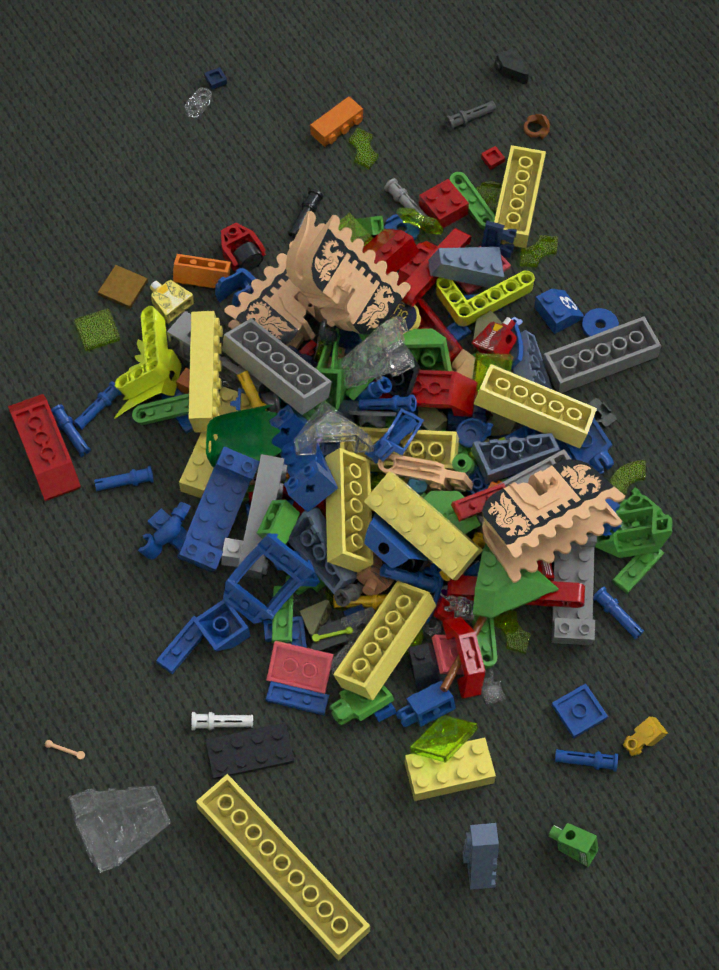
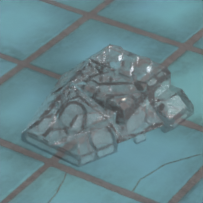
M396 316L385 321L341 360V369H344L343 383L346 389L366 384L370 378L375 377L378 381L383 379L382 375L391 373L392 376H397L415 367L413 354L407 348L404 341L403 333L408 331L404 317Z
M155 786L128 787L126 790L108 788L107 791L88 789L69 796L71 809L75 816V824L89 858L95 864L99 873L121 865L171 823Z

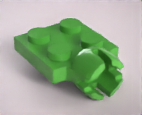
M384 685L373 701L345 689L339 693L341 699L332 703L329 708L333 710L331 713L334 719L342 726L353 720V718H357L359 721L364 720L394 701V698Z

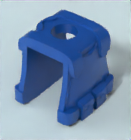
M244 268L237 269L236 273L231 276L220 278L215 287L217 300L219 302L223 301L238 288L242 287V290L234 293L232 305L239 307L241 305L238 299L239 294L242 292L252 294L254 290L251 287V283L256 278Z

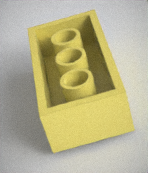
M485 738L405 755V766L414 801L495 782L496 775Z

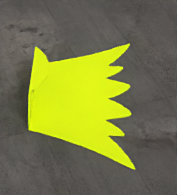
M139 339L137 340V346L141 355H135V359L140 363L130 367L129 371L145 362L143 341ZM168 349L170 371L175 372L172 381L168 376L164 381L131 399L125 396L123 400H129L119 410L115 418L157 394L175 395L176 381L179 378L182 365L172 349Z

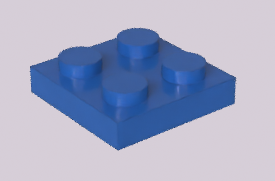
M587 684L580 686L551 704L573 739L608 718V715Z

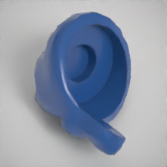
M469 418L462 421L456 429L459 443L466 448H472L473 442H485L487 437L491 435L493 423L485 424L477 418Z

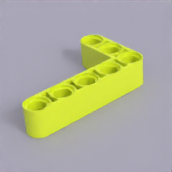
M522 271L469 300H466L453 280L439 277L436 283V295L459 326L465 327L474 323L476 319L489 311L494 312L530 293L533 289L535 277L530 271Z
M153 306L146 307L141 313L145 362L122 374L115 381V387L130 399L164 381L170 374L165 318Z

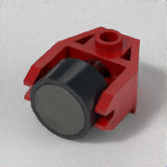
M234 223L221 230L223 257L226 261L231 262V268L234 271L239 268L250 271L261 264L263 257L266 255V250L252 230L238 223Z

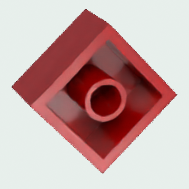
M449 179L419 195L420 209L428 215L429 220L438 231L468 215L469 202Z

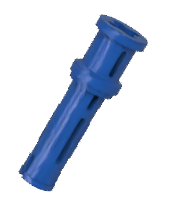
M380 377L377 382L368 384L367 388L354 401H359L361 398L376 399L381 397L383 393L391 391V381L387 377Z
M113 381L73 421L79 429L82 430L102 409L110 406L118 395H122L115 387Z
M395 395L392 398L376 399L361 398L359 400V409L362 411L393 410L394 412H399L402 408L414 412L417 407L415 395H409L408 397Z
M60 404L53 407L51 411L58 428L65 432L81 457L84 456L83 452L88 454L91 449L74 427L73 419L70 416L68 417L64 411V406Z
M148 466L146 469H132L130 473L94 479L96 483V491L130 484L138 486L139 483L149 481L153 483L154 478L151 466Z
M383 564L380 568L381 577L407 583L419 589H425L431 594L437 590L439 580L436 576H426L420 571L413 573L396 567L391 568L386 564Z
M605 586L599 589L594 594L593 600H596L604 608L603 611L605 613H610L634 639H637L638 635L640 636L644 630L618 605V600L614 599L606 591L607 588Z
M556 749L555 762L594 766L596 770L604 768L612 769L613 772H616L618 754H601L600 751L592 754Z

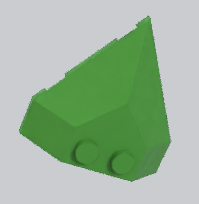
M636 487L631 491L632 495L628 500L624 499L620 503V508L616 511V514L622 520L621 527L616 532H613L611 529V535L609 536L603 534L597 536L595 547L619 558L657 552L672 534V518L668 514L665 515L660 507L647 496H643Z
M485 543L475 587L473 615L494 618L499 616L500 613L537 600L545 594L556 592L559 588L538 570L530 573L525 569H521V579L513 583L503 566Z

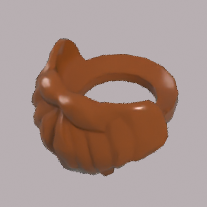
M543 114L528 116L524 124L525 134L530 137L540 136L541 139H544L550 132V123L547 117ZM529 123H537L542 128L538 132H531L527 126Z

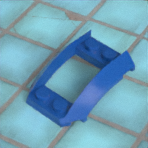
M268 533L244 558L225 582L223 600L254 624L265 619L272 620L290 596L315 571L310 560L305 561L277 538L278 534ZM262 555H265L291 576L267 606L237 584Z

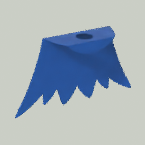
M375 512L365 535V545L389 567L395 568L408 559L432 562ZM380 543L388 544L389 552L387 554L379 552L378 546Z

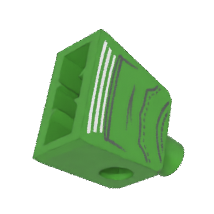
M569 823L566 824L564 829L554 825L549 833V837L557 841L559 851L587 867L590 866L598 852L596 835Z

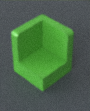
M383 216L355 219L357 237L377 235L384 230Z

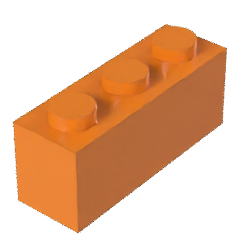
M347 97L310 124L311 135L324 147L328 144H333L337 137L341 134H346L353 125L361 123L363 108L352 98Z
M177 254L173 268V282L215 288L220 278L230 276L231 262Z

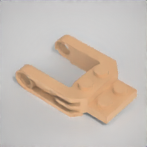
M391 454L386 460L391 459L394 464L390 469H385L384 462L380 459L378 460V466L384 474H387L389 471L395 473L398 477L405 478L403 481L406 484L409 479L425 481L427 484L425 492L427 493L430 491H453V488L456 491L465 492L466 490L472 491L474 483L466 473L444 469V464L436 461Z

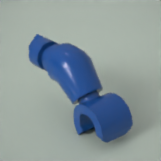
M180 502L178 507L173 509L172 517H169L168 521L164 522L163 526L154 533V536L151 534L143 535V538L148 543L144 547H140L138 552L148 559L156 558L161 553L163 545L177 538L182 530L180 528L182 525L181 520L185 519L191 506Z

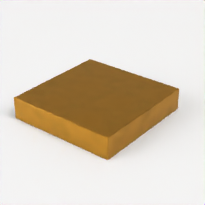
M115 265L98 291V295L131 309L147 284L148 279Z

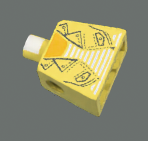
M172 280L167 281L163 285L158 281H154L150 286V289L153 291L151 294L152 304L165 318L167 324L194 304L193 294Z

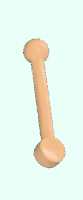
M51 740L45 742L47 748L53 747L75 755L80 760L85 757L83 751L76 752L54 744Z

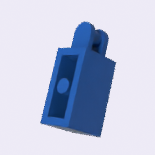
M442 680L406 698L408 705L396 712V717L401 719V724L404 727L415 722L422 727L456 709L454 697L450 691L443 692L440 689L443 683Z

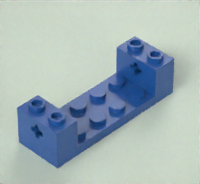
M288 404L277 413V416L269 421L273 427L280 430V433L273 437L272 444L282 450L280 455L281 458H284V465H287V472L290 478L284 485L288 495L304 510L309 512L337 490L338 487L308 421Z
M227 447L222 448L177 555L178 559L210 572L216 570L223 554L225 538H228L245 493L254 478L260 461Z

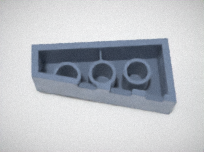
M500 247L439 248L428 259L431 276L487 288L497 285L504 278Z
M524 330L521 332L523 358L513 368L514 374L552 389L535 335ZM517 340L509 352L511 362L517 358Z
M552 433L530 435L526 438L512 437L508 440L499 441L494 439L481 443L476 441L473 442L471 450L486 484L522 472L560 451Z
M319 507L313 508L309 512L305 510L297 520L288 542L300 553V556L305 561L310 560L315 573L335 594L337 590L345 589L346 585L350 583L353 584L357 579V573L327 562L326 519Z
M496 823L470 825L469 832H466L462 856L463 863L468 865L470 890L496 887V872L494 871L497 868L499 847Z

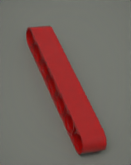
M454 228L405 281L410 284L411 288L401 302L411 307L415 306L436 283L439 277L430 275L428 259L439 248H465L467 244H470L472 236Z
M461 576L458 580L450 579L447 585V598L451 600L474 601L477 576ZM551 581L559 588L558 591L550 592L537 600L525 604L580 608L585 605V585L574 582Z

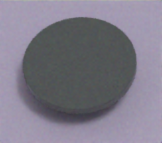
M272 390L271 392L261 394L262 401L266 405L273 404V406L266 408L267 411L278 413L280 411L278 395Z
M349 411L350 415H360L359 425L361 427H368L372 424L376 428H384L386 416H397V412Z

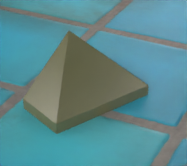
M328 600L300 610L311 639L314 634L318 633L320 627L327 622L332 611Z

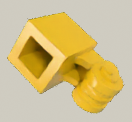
M648 717L634 729L635 734L626 737L623 746L627 748L626 750L629 751L631 756L639 755L642 753L641 750L644 745H655L668 732L656 717Z

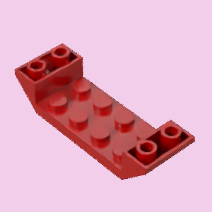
M420 370L412 395L416 397L417 407L452 408L454 416L473 417L478 383L456 371ZM381 372L373 379L372 382H377ZM383 393L379 398H392L393 395Z
M44 394L8 406L44 500L47 501L81 488L73 463Z

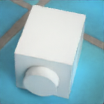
M225 538L221 565L238 567L243 545L242 540Z

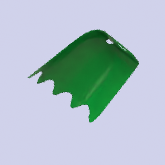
M273 404L226 413L209 421L206 434V455L212 467L215 466L223 447L260 461L261 454L274 457L281 453L282 450L272 444L273 437L279 434L280 430L269 423L270 419L278 414L265 410L273 406ZM215 434L218 435L217 440L214 439ZM209 441H211V451H210V452H209V449H208Z

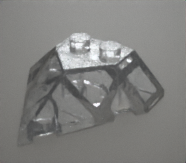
M325 400L319 405L294 439L296 455H316L317 443L352 441L354 453L374 452L371 436Z

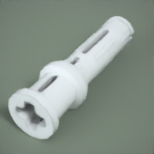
M192 712V730L196 728L212 730L214 727L253 728V715H214L212 712L208 714ZM225 720H238V721H242V722H224V721H225Z

